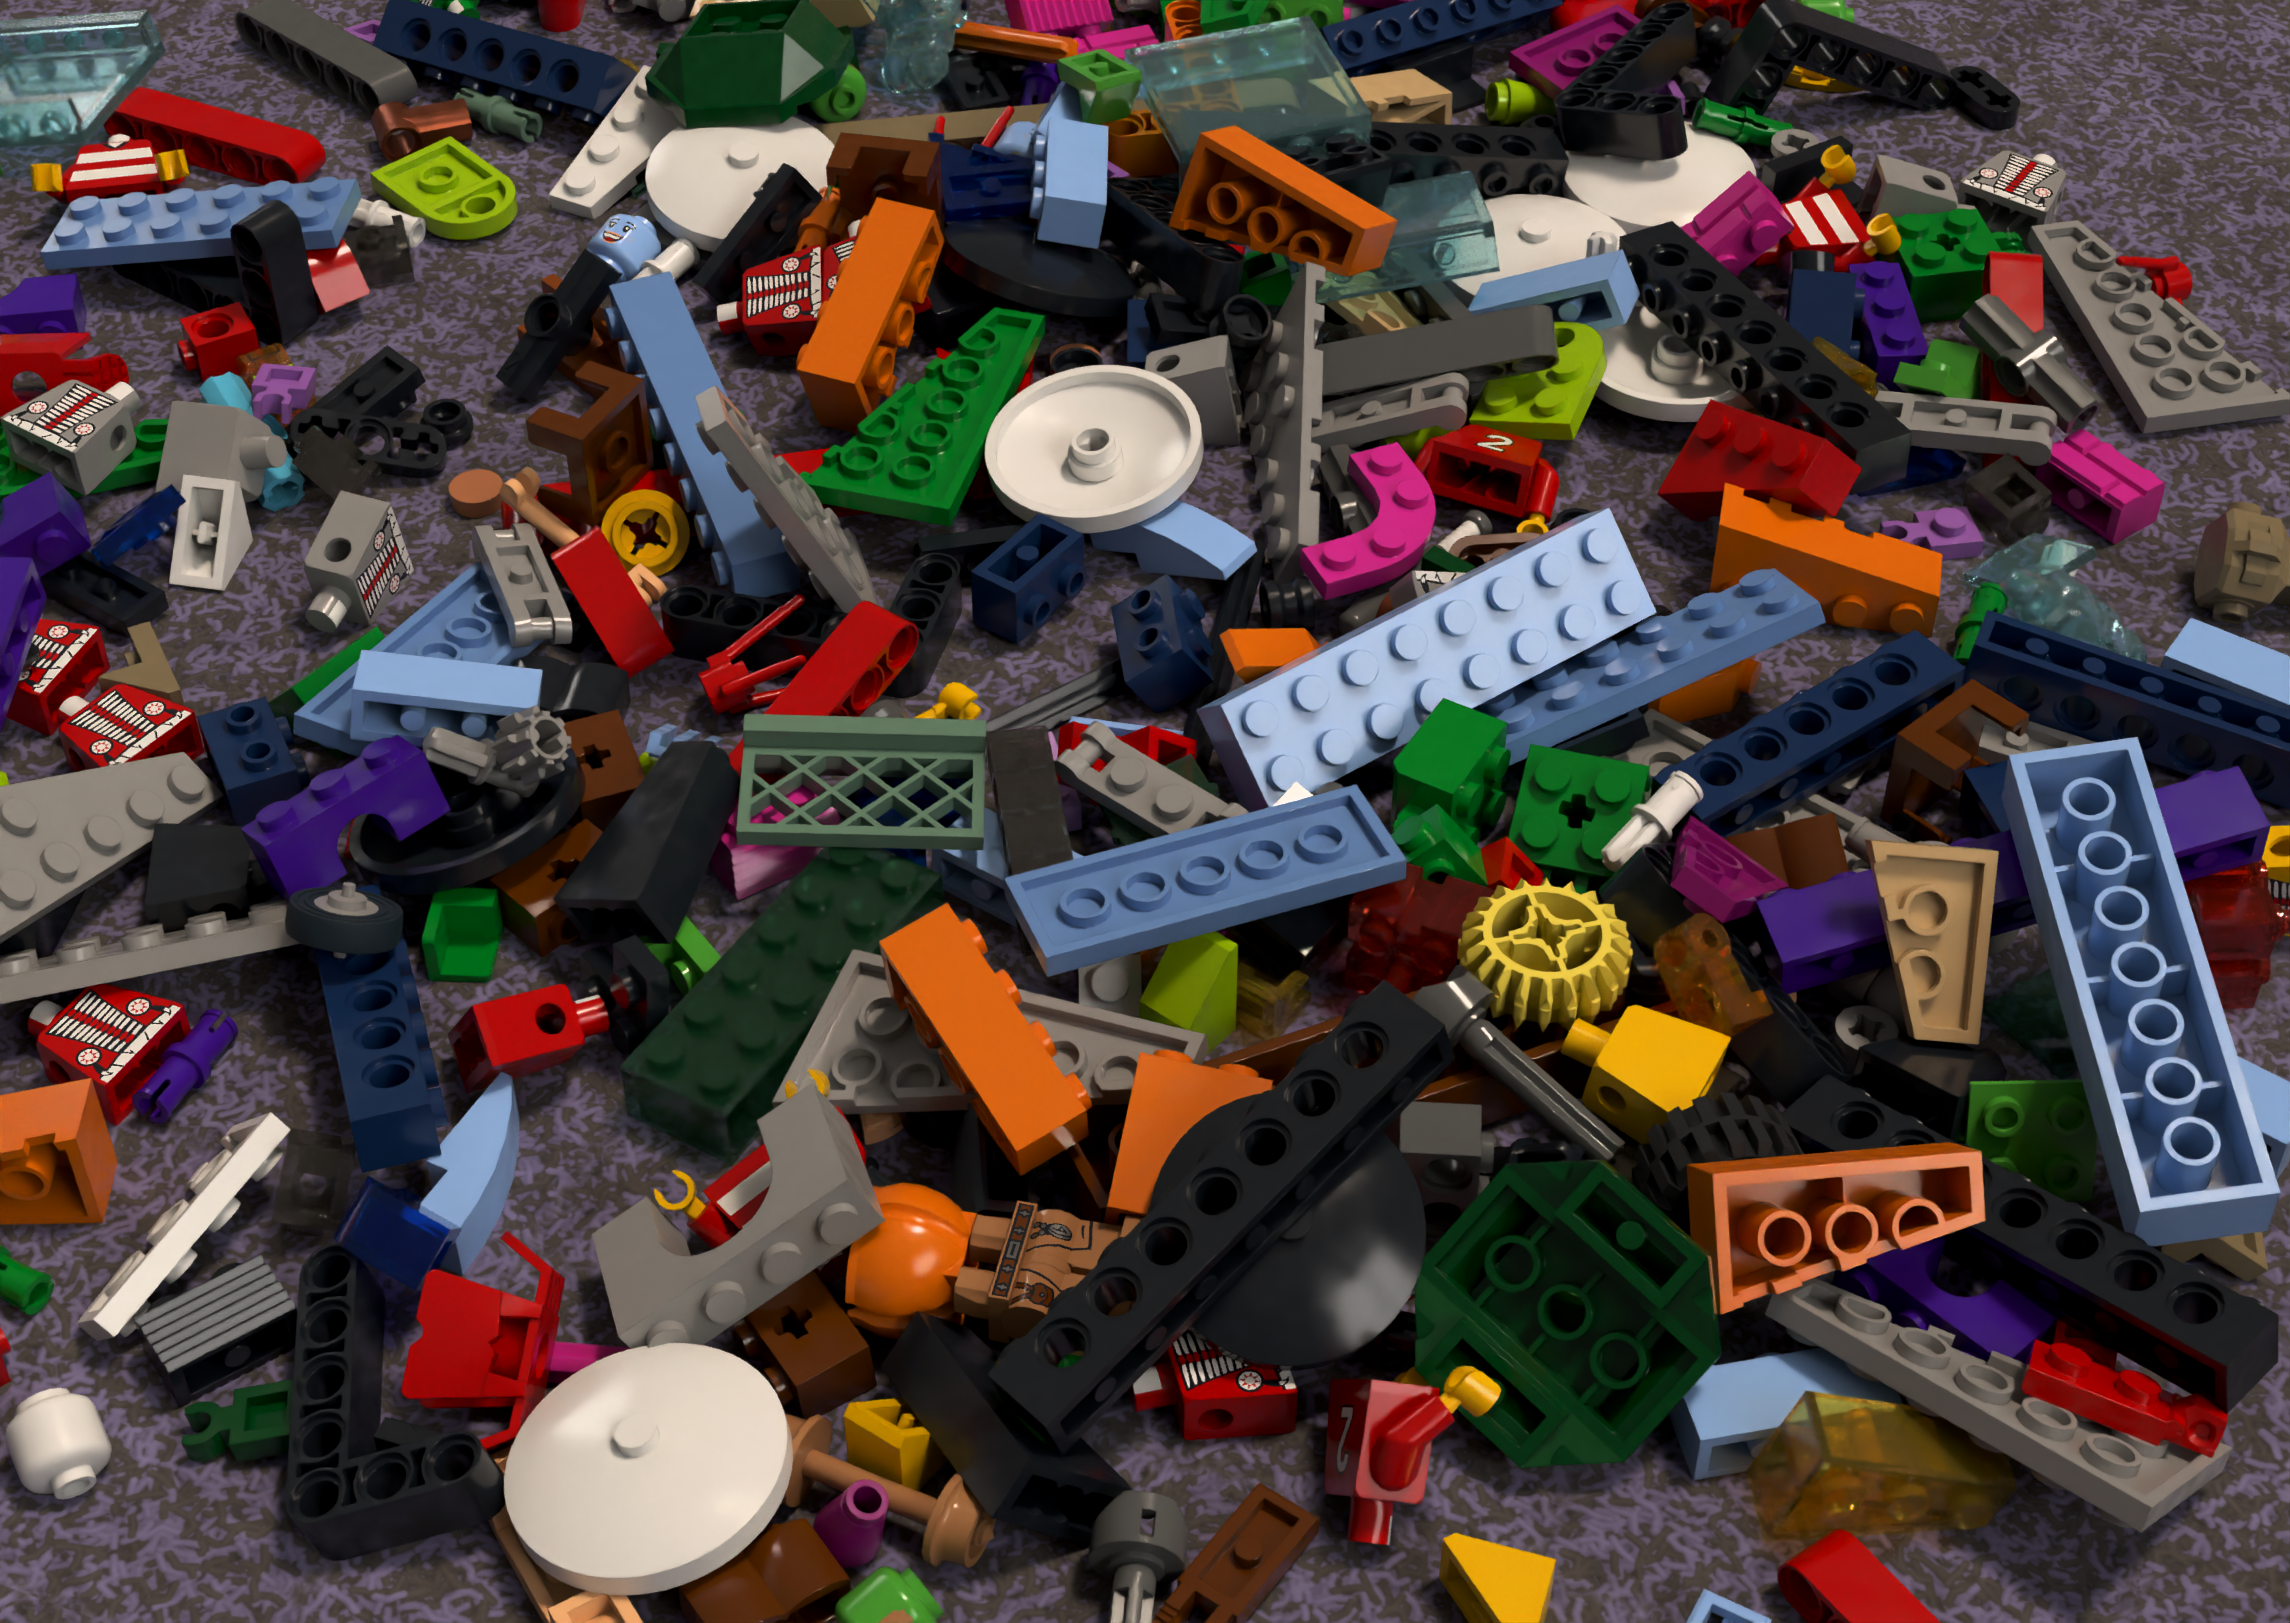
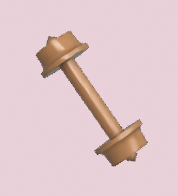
M785 1414L792 1436L793 1465L789 1484L781 1502L782 1504L791 1508L800 1505L816 1481L844 1492L856 1481L867 1479L877 1482L885 1489L889 1499L888 1511L927 1526L923 1539L922 1555L923 1561L937 1567L943 1564L944 1561L970 1568L979 1560L988 1542L994 1538L993 1529L996 1519H992L959 1473L950 1479L938 1499L828 1455L831 1446L832 1427L831 1421L826 1417L817 1414L805 1420Z

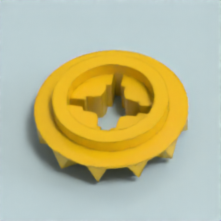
M649 489L635 490L620 496L607 509L601 526V531L627 573L639 563L655 576L667 573L684 557L690 539L689 523L678 503L664 493ZM655 511L658 512L655 532L661 536L660 539L667 543L666 547L658 543L654 545L647 542L643 548L638 549L635 555L632 554L636 535L623 522L627 519L632 523L636 521L637 523L644 524L648 518H652Z

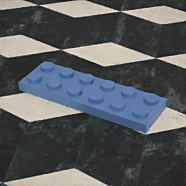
M323 177L308 183L290 184L287 181L280 180L268 183L265 186L245 188L237 184H230L208 191L194 192L190 188H181L168 194L157 195L132 192L120 198L99 199L96 196H84L71 201L40 254L46 270L235 256L230 236L232 226L274 199L287 204L299 219L306 250L337 248L361 200L362 194L357 179L338 180L335 177Z
M476 561L370 651L513 666L515 659L527 656L544 640H532V645L527 647L513 648L511 646L505 618L482 563ZM560 590L569 613L572 614L574 612L575 596ZM359 660L294 713L293 734L318 742L323 747L329 749H337L357 757L362 756V751L373 742L350 739L352 688Z
M1775 568L1752 571L1744 575L1737 585L1719 593L1711 592L1699 595L1689 601L1686 608L1668 616L1648 618L1640 622L1636 626L1635 631L1615 640L1605 639L1584 650L1583 654L1564 663H1559L1472 709L1508 722L1505 748L1511 751L1510 766L1527 758L1530 744L1545 747L1559 744L1826 623L1818 600Z
M1355 784L1004 878L1005 898L1046 976L1049 977L1406 879L1407 859Z

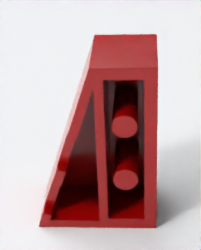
M1710 399L1657 495L1690 520L1696 522H1707L1708 517L1720 516L1725 482L1744 488L1743 496L1764 503H1768L1771 497L1792 504V512L1810 518H1821L1824 515L1835 517L1862 468L1825 438Z

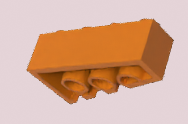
M1233 125L1200 133L1168 226L1180 230L1191 229L1205 233V237L1219 241L1230 240L1248 245L1249 249L1264 254L1272 252L1287 256L1290 261L1305 265L1306 261L1326 267L1328 272L1349 277L1381 267L1398 220L1243 129Z
M877 197L869 215L861 219L857 228L856 243L849 258H844L841 261L837 271V284L829 301H824L821 304L817 314L815 331L809 343L801 347L796 360L797 374L801 379L820 425L857 434V425L878 408L881 396L887 398L892 396L898 379L895 375H892L898 347L906 349L909 347L914 332L913 302H924L944 243L934 210Z
M1725 482L1709 593H1719L1739 584L1740 579L1752 571L1775 568L1820 602L1826 621L1824 624L1905 635L1913 630H1917L1925 637L1932 636L1940 598L1941 553L1877 532L1865 536L1848 530L1844 527V521L1826 515L1819 521L1792 512V504L1771 497L1768 503H1764L1743 496L1744 488Z
M946 903L879 941L891 998L901 1011L908 1008L916 1023L914 1025L915 1030L928 1049L939 1043L942 1045L938 1048V1053L948 1077L960 1093L966 1094L971 1090L975 1091L978 1097L972 1100V1105L977 1117L1020 1176L1089 1136L1087 1110L1092 1108V1102L1086 1089L1073 1072L1063 1076L1052 1057L1057 1055V1051L1048 1032L1038 1020L1028 1024L1017 1007L1022 1004V998L1016 985L1004 969L994 973L983 956L988 953L987 945L971 919L967 918L960 922L949 904Z
M92 1078L0 1095V1225L103 1223L118 1160Z
M1951 1142L1687 1164L1691 1238L1712 1257L1717 1313L1720 1315L1744 1307V1302L1770 1293L1778 1295L1803 1286L1802 1282L1835 1270L1845 1271L1867 1263L1866 1259L1897 1248L1904 1250L1986 1221L1982 1151Z

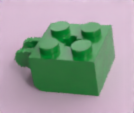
M1958 208L1949 212L1930 214L1909 213L1900 217H1892L1901 236L1900 247L1894 253L1884 255L1878 251L1874 256L1876 258L1875 261L1899 263L1919 323L1961 319L1973 303L1982 297L1983 270L1988 251L2030 254V252H2026L2019 234H2016L2014 231L2012 233L2009 231L2007 233H1991L1977 209Z
M1443 698L1393 761L1394 779L1390 835L1409 817L1421 815L1438 804L1466 835L1478 845L1482 829L1486 824L1494 826L1499 821L1506 804L1507 795L1501 791V784L1511 758V751L1505 748L1508 722Z
M1530 744L1508 838L1544 873L1543 881L1547 877L1551 886L1553 884L1566 886L1572 881L1576 893L1584 894L1594 890L1599 893V888L1614 874L1613 871L1608 870L1602 863L1601 851L1631 819V809L1637 804H1645L1650 799V766ZM1576 817L1588 819V821H1582V828H1571L1568 822Z

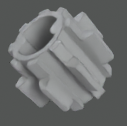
M534 705L520 713L515 712L497 722L500 730L494 735L497 740L491 743L490 749L491 755H496L497 757L496 760L499 765L496 768L502 774L508 773L512 775V780H522L523 785L528 786L541 779H547L565 769L562 762L569 756L565 751L571 748L570 745L572 744L571 736H567L564 729L566 724L561 718H553L550 716V711H540L539 707Z

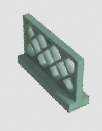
M773 714L744 715V748L736 827L737 845L983 850L986 720ZM756 774L787 776L773 785H769ZM818 776L848 777L831 787ZM878 777L909 779L892 788ZM940 779L970 780L953 790ZM801 785H804L818 797L799 808L785 796ZM864 786L879 798L863 809H860L846 797ZM925 788L940 800L922 811L907 798ZM770 805L785 816L784 819L776 824L751 823L753 816ZM830 807H833L847 819L839 825H822L814 818ZM892 808L908 819L907 822L899 827L883 826L875 820ZM955 810L970 821L972 827L945 828L937 820Z

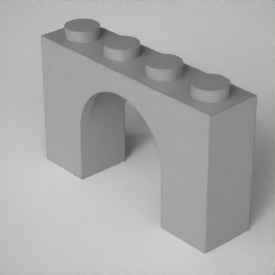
M813 1083L757 1120L771 1161V1183L759 1210L748 1224L727 1242L708 1252L691 1256L685 1235L647 1196L592 1234L618 1337L631 1349L646 1345L648 1348L667 1343L704 1345L885 1221L849 1123Z

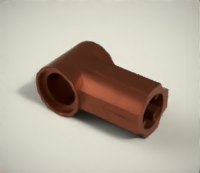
M464 98L412 108L400 102H388L378 107L372 116L371 124L383 156L391 162H395L449 136L458 142L469 141L473 137L472 123ZM404 130L399 134L392 135L394 132Z

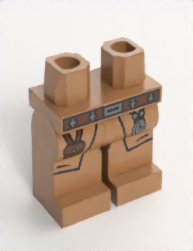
M1017 1201L1012 1219L977 1215L969 1245L970 1260L998 1266L996 1272L965 1266L960 1267L954 1287V1312L988 1320L989 1340L1009 1343L1011 1337L1013 1339L1025 1337L1047 1315L1048 1308L1055 1297L1063 1290L1075 1287L1097 1265L1103 1250L1113 1240L1125 1237L1144 1217L1126 1215L1123 1226L1080 1220L1076 1216L1061 1210L1046 1209L1038 1212V1204ZM1126 1301L1116 1305L1108 1316H1119L1128 1312L1135 1302ZM1077 1351L1070 1354L1082 1357L1084 1352Z

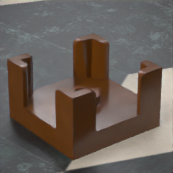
M840 133L826 165L827 185L835 186L839 179L841 208L831 230L832 245L848 239V226L854 221L868 216L877 197L934 210L941 232H943L944 211L940 142Z
M587 361L575 373L576 380L606 392L580 418L547 407H540L526 420L528 439L533 445L567 457L572 495L540 485L537 492L538 502L552 513L595 527L604 518L607 509L623 494L628 493L655 465L644 379Z
M1974 679L1968 681L1897 733L1880 818L1893 826L1894 814L1903 813L1909 815L1915 821L1916 842L1938 841L1950 845L1953 837L1919 816V814L1951 790L1956 789L1961 792L1963 770L1989 764L1977 756L1985 717L2021 737L2026 733L2030 714Z

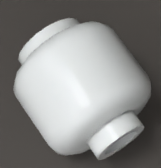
M53 1388L39 1392L20 1403L15 1409V1417L7 1426L5 1434L6 1445L21 1483L34 1493H54L57 1499L73 1498L90 1490L97 1482L95 1475L108 1464L112 1452L111 1443L94 1403L88 1397L70 1393L64 1388Z

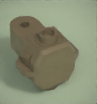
M2249 502L2230 503L2227 506L2226 512H2223L2218 519L2205 527L2198 548L2194 593L2198 607L2213 610L2212 617L2217 621L2231 624L2244 623L2247 621V617L2266 607L2271 602L2290 607V538L2282 520L2261 515L2262 508L2259 505Z

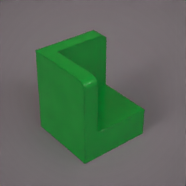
M459 887L434 893L422 936V947L429 980L485 983L492 979L504 931L497 889Z

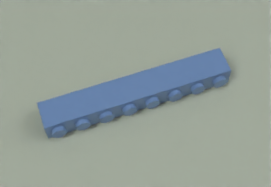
M667 271L609 285L612 307L604 309L609 335L612 340L618 338L621 340L618 342V347L625 372L634 371L636 374L634 376L644 379L647 405L650 406L648 417L652 434L656 441L664 440L666 443L663 445V453L670 475H680L681 480L678 481L681 499L686 512L695 511L697 516H694V523L701 547L703 549L712 548L713 553H710V560L717 584L719 586L727 584L730 592L762 598L801 589L799 565L793 562L781 540L782 531L778 526L770 530L764 524L753 503V499L756 497L750 489L743 493L738 490L725 467L727 459L721 451L712 455L697 432L695 424L702 421L695 396L714 385L727 398L728 396L671 272Z

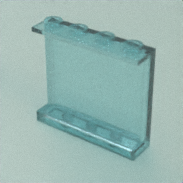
M148 10L0 21V148L88 143L166 52Z
M1309 15L1124 50V61L1141 70L1142 82L1135 101L1144 99L1179 161V190H1181L1201 132L1236 125L1277 150L1296 145L1307 146L1310 149L1325 145L1326 138L1342 133L1354 134L1355 137H1359L1370 145L1372 113Z
M1471 170L1388 185L1383 205L1376 208L1397 219L1398 223L1381 267L1349 277L1326 271L1325 283L1322 287H1319L1315 294V303H1326L1500 271L1493 220ZM1286 256L1291 285L1293 287L1304 264L1290 261L1289 257Z

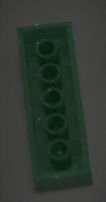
M824 847L620 1065L627 1115L733 1166L761 1134L757 1120L774 1109L772 1100L852 950L856 949L882 956L879 941L944 905L942 874L882 848Z

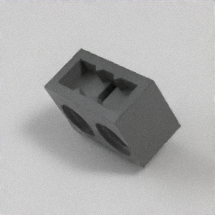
M1413 1101L1400 1114L1397 1148L1407 1161L1422 1197L1426 1220V1238L1441 1239L1490 1183L1489 1176H1480V1173H1492L1494 1159V1133L1481 1132L1482 1105Z

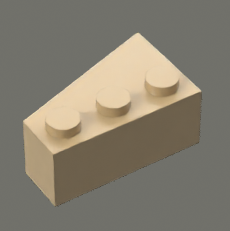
M1415 69L1307 84V119L1451 125L1452 92Z

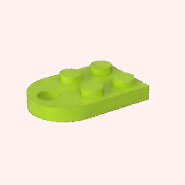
M451 136L370 173L372 189L405 214L425 219L426 229L440 237L456 240L486 237L507 227L514 220L518 211L516 190L513 182Z
M1554 322L1557 346L1565 345L1558 347L1559 363L1547 370L1488 381L1469 419L1470 424L1481 425L1529 439L1574 440L1607 367L1606 353L1599 333L1590 326L1577 322Z

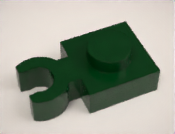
M293 1379L234 1389L232 1406L220 1407L214 1402L203 1401L186 1407L185 1416L193 1431L204 1430L199 1434H190L182 1437L181 1444L189 1459L198 1462L207 1461L219 1456L228 1447L232 1450L237 1462L289 1453Z

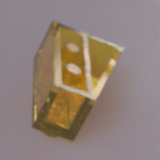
M1812 1391L1804 1392L1746 1471L1763 1542L1819 1539L1836 1529L1848 1531L1853 1536L1983 1528L1989 1524L2018 1489L2008 1456L2005 1453H1995L1979 1447L1969 1438L1967 1431L1943 1417L1926 1415L1917 1411L1911 1405Z

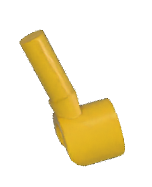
M949 683L941 691L937 704L913 718L945 719L950 716L953 719L975 720L981 714V708L973 702L978 698V694L961 683Z

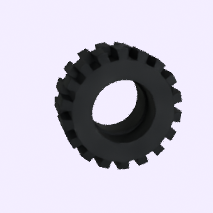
M1720 1093L1717 1100L1708 1101L1706 1095L1692 1099L1693 1106L1683 1111L1677 1106L1666 1114L1669 1119L1663 1125L1655 1123L1646 1133L1650 1142L1638 1146L1634 1156L1638 1166L1632 1168V1181L1635 1188L1691 1237L1687 1164L1804 1154L1787 1121H1784L1780 1112L1771 1104L1764 1107L1760 1098L1748 1094L1738 1101L1735 1093Z

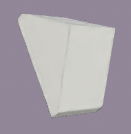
M183 474L169 584L224 591L253 541L240 482Z

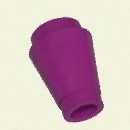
M872 1480L856 1481L846 1491L824 1506L816 1515L813 1529L841 1567L864 1565L871 1561L879 1552L889 1504L885 1489Z

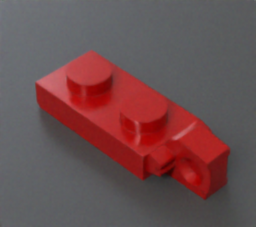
M2035 1339L2026 1360L2021 1389H2023L2024 1394L2155 1446H2159L2161 1439L2212 1458L2227 1426L2228 1414L2202 1395L2195 1393L2182 1397L2178 1393L2172 1394L2163 1390L2154 1379L2143 1373L2133 1370L2118 1372L2092 1362V1359L2084 1351L2069 1344L2054 1343L2049 1345Z

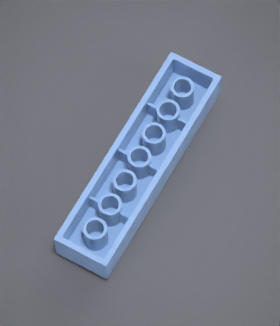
M1610 508L1580 515L1197 709V712L1241 806L1248 812H1254L1273 807L1295 782L1311 793L1323 784L1333 782L1409 742L1443 698L1472 709L1655 614L1656 610Z
M2138 737L2009 755L2002 801L2124 1231L2137 1235L2151 1247L2268 1231L2281 1192Z

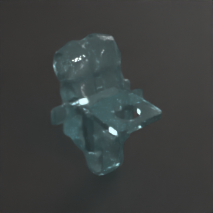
M863 0L877 18L872 28L876 30L886 29V52L880 65L884 88L890 92L908 95L920 89H931L938 84L949 72L948 53L955 44L956 29L964 26L970 14L966 10L961 11V0H891L890 3L885 0Z
M2018 566L2010 570L2001 581L2000 587L2010 600L2011 608L2021 621L2147 663V656L2140 637L2132 630L2124 627L2120 621V616L2115 610L2099 600L2078 578L2063 571H2052L2048 574L2038 575L2026 567Z

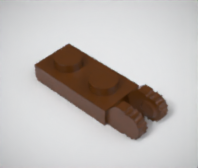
M1258 1483L1177 1579V1588L1165 1601L1164 1606L1160 1607L1152 1623H1187L1194 1607L1210 1616L1205 1623H1245L1319 1533V1518L1265 1485Z

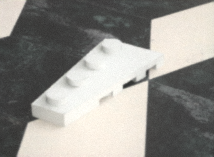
M644 65L549 193L552 208L593 220L596 219L637 184L636 176L647 167L649 157L657 144L668 133L682 125L675 119L674 112L662 108L648 96L645 76L651 67Z
M271 1112L232 1126L219 1142L226 1149L221 1151L209 1163L206 1162L201 1165L186 1184L195 1193L189 1202L184 1199L180 1200L161 1215L148 1232L149 1234L146 1238L153 1245L151 1250L146 1255L140 1250L131 1255L76 1324L97 1341L113 1338L118 1333L123 1337L130 1335L136 1329L133 1318L147 1312L151 1305L147 1298L163 1280L168 1284H172L193 1263L197 1253L191 1247L207 1228L212 1233L216 1232L237 1211L241 1202L234 1196L251 1177L255 1182L261 1180L277 1164L284 1153L277 1145L291 1129Z

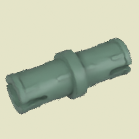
M464 87L461 88L462 94L457 92L454 100L465 99L470 120L481 123L486 131L496 135L503 132L527 143L535 141L534 137L529 134L535 137H539L543 126L541 116L535 112L513 106V103L503 96H486L471 88Z

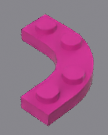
M1398 442L1349 455L1347 472L1371 502L1377 514L1376 519L1369 527L1346 537L1301 549L1299 566L1324 600L1389 582L1409 571L1423 556V549L1433 534L1436 514L1435 499L1429 483Z

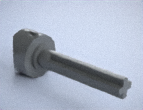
M1456 965L1444 983L1422 987L1416 993L1412 1001L1445 1025L1453 1050L1461 1045L1471 1058L1478 1062L1567 1143L1576 1142L1584 1151L1583 1157L1586 1160H1605L1610 1164L1623 1150L1625 1142L1503 1035L1492 1023L1484 1020L1488 1012L1487 1009L1493 1001L1495 994L1465 967Z
M1123 1491L1098 1515L1092 1524L1088 1555L1089 1565L1096 1573L1113 1581L1108 1623H1152L1156 1586L1176 1581L1185 1571L1188 1528L1183 1513L1174 1499L1147 1491ZM1154 1517L1152 1534L1140 1532L1141 1518L1149 1520Z

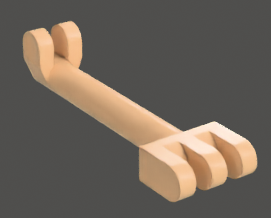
M525 467L516 474L515 479L511 478L501 486V499L559 548L580 537L534 498L539 489L540 478L532 468ZM641 563L628 572L649 608L653 604L652 599L659 601L667 591L665 584Z

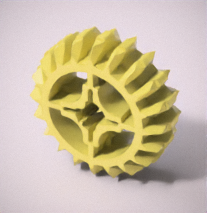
M1547 877L1540 886H1531L1520 878L1514 891L1497 885L1491 898L1479 897L1473 912L1467 913L1466 920L1462 924L1461 939L1458 940L1457 958L1460 959L1459 966L1465 967L1495 994L1489 1006L1493 1018L1510 1014L1514 1019L1516 1028L1526 1020L1537 1022L1543 1033L1549 1023L1558 1022L1569 1031L1576 1017L1593 1024L1599 1010L1611 1011L1613 1003L1617 1000V995H1622L1623 989L1627 986L1633 950L1630 948L1631 941L1628 940L1629 934L1626 930V922L1617 919L1614 904H1599L1595 890L1579 894L1576 893L1572 881L1563 888L1551 886Z

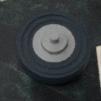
M344 882L342 888L316 887L293 893L287 905L285 927L287 934L294 940L313 948L333 952V956L336 958H345L346 954L382 953L394 949L399 943L403 926V910L397 903L388 898L356 890V884Z

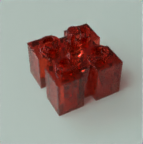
M2263 859L2183 882L2223 1009L2254 1008L2261 985L2267 984L2270 978V957L2275 942H2280L2284 934H2290V909H2282L2279 904L2273 903L2268 889V870Z
M1406 863V879L1356 892L1349 906L1348 938L1355 941L1346 957L1345 988L1358 991L1362 995H1369L1385 979L1405 995L1422 987L1446 981L1456 965L1460 964V959L1457 958L1458 940L1462 938V932L1464 931L1462 930V924L1466 920L1467 913L1473 912L1479 897L1491 898L1494 895L1495 889L1447 875L1443 885L1423 879L1424 868Z

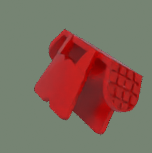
M90 333L0 334V418L46 393L41 391H14L13 379L21 372L29 371L41 376L46 383L47 392L69 380H78L97 390L106 392L118 382L129 384L127 365L120 356L110 353L100 354L89 359H65L91 341Z
M507 1230L500 1236V1239L541 1272L535 1302L438 1269L430 1270L424 1279L416 1319L423 1328V1334L418 1341L409 1347L401 1387L402 1394L406 1398L411 1400L419 1399L420 1404L428 1409L513 1407L509 1429L480 1440L490 1455L513 1444L517 1433L527 1417L544 1399L559 1326L558 1313L565 1284L563 1276Z

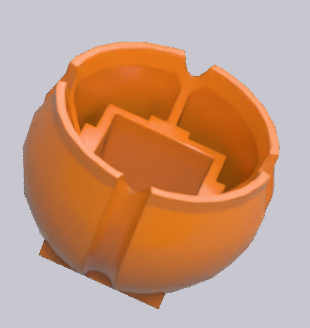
M902 1182L882 1187L873 1186L885 1221L850 1245L845 1303L854 1304L856 1307L847 1311L848 1318L853 1325L860 1326L878 1337L899 1339L917 1311L963 1325L965 1314L954 1312V1287L960 1267L965 1266L976 1269L979 1267V1261L970 1260L969 1247L977 1213L963 1211L946 1195L923 1185Z

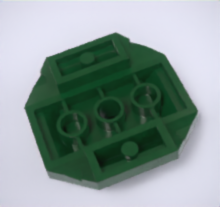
M762 0L703 4L677 43L667 45L646 74L647 93L662 108L674 112L675 119L686 128L780 124L798 113V105L818 99L838 84L855 54L853 34L843 35L809 0Z
M1605 1160L1506 1164L1423 1258L1422 1268L1415 1285L1417 1340H1415V1370L1433 1387L1440 1388L1441 1395L1444 1393V1384L1448 1376L1454 1369L1460 1366H1472L1478 1371L1485 1373L1501 1388V1394L1486 1413L1479 1417H1474L1461 1405H1459L1457 1410L1519 1468L1625 1462L1722 1355L1711 1255ZM1560 1291L1572 1292L1584 1303L1586 1315L1580 1328L1570 1329L1564 1327L1555 1318L1553 1302Z

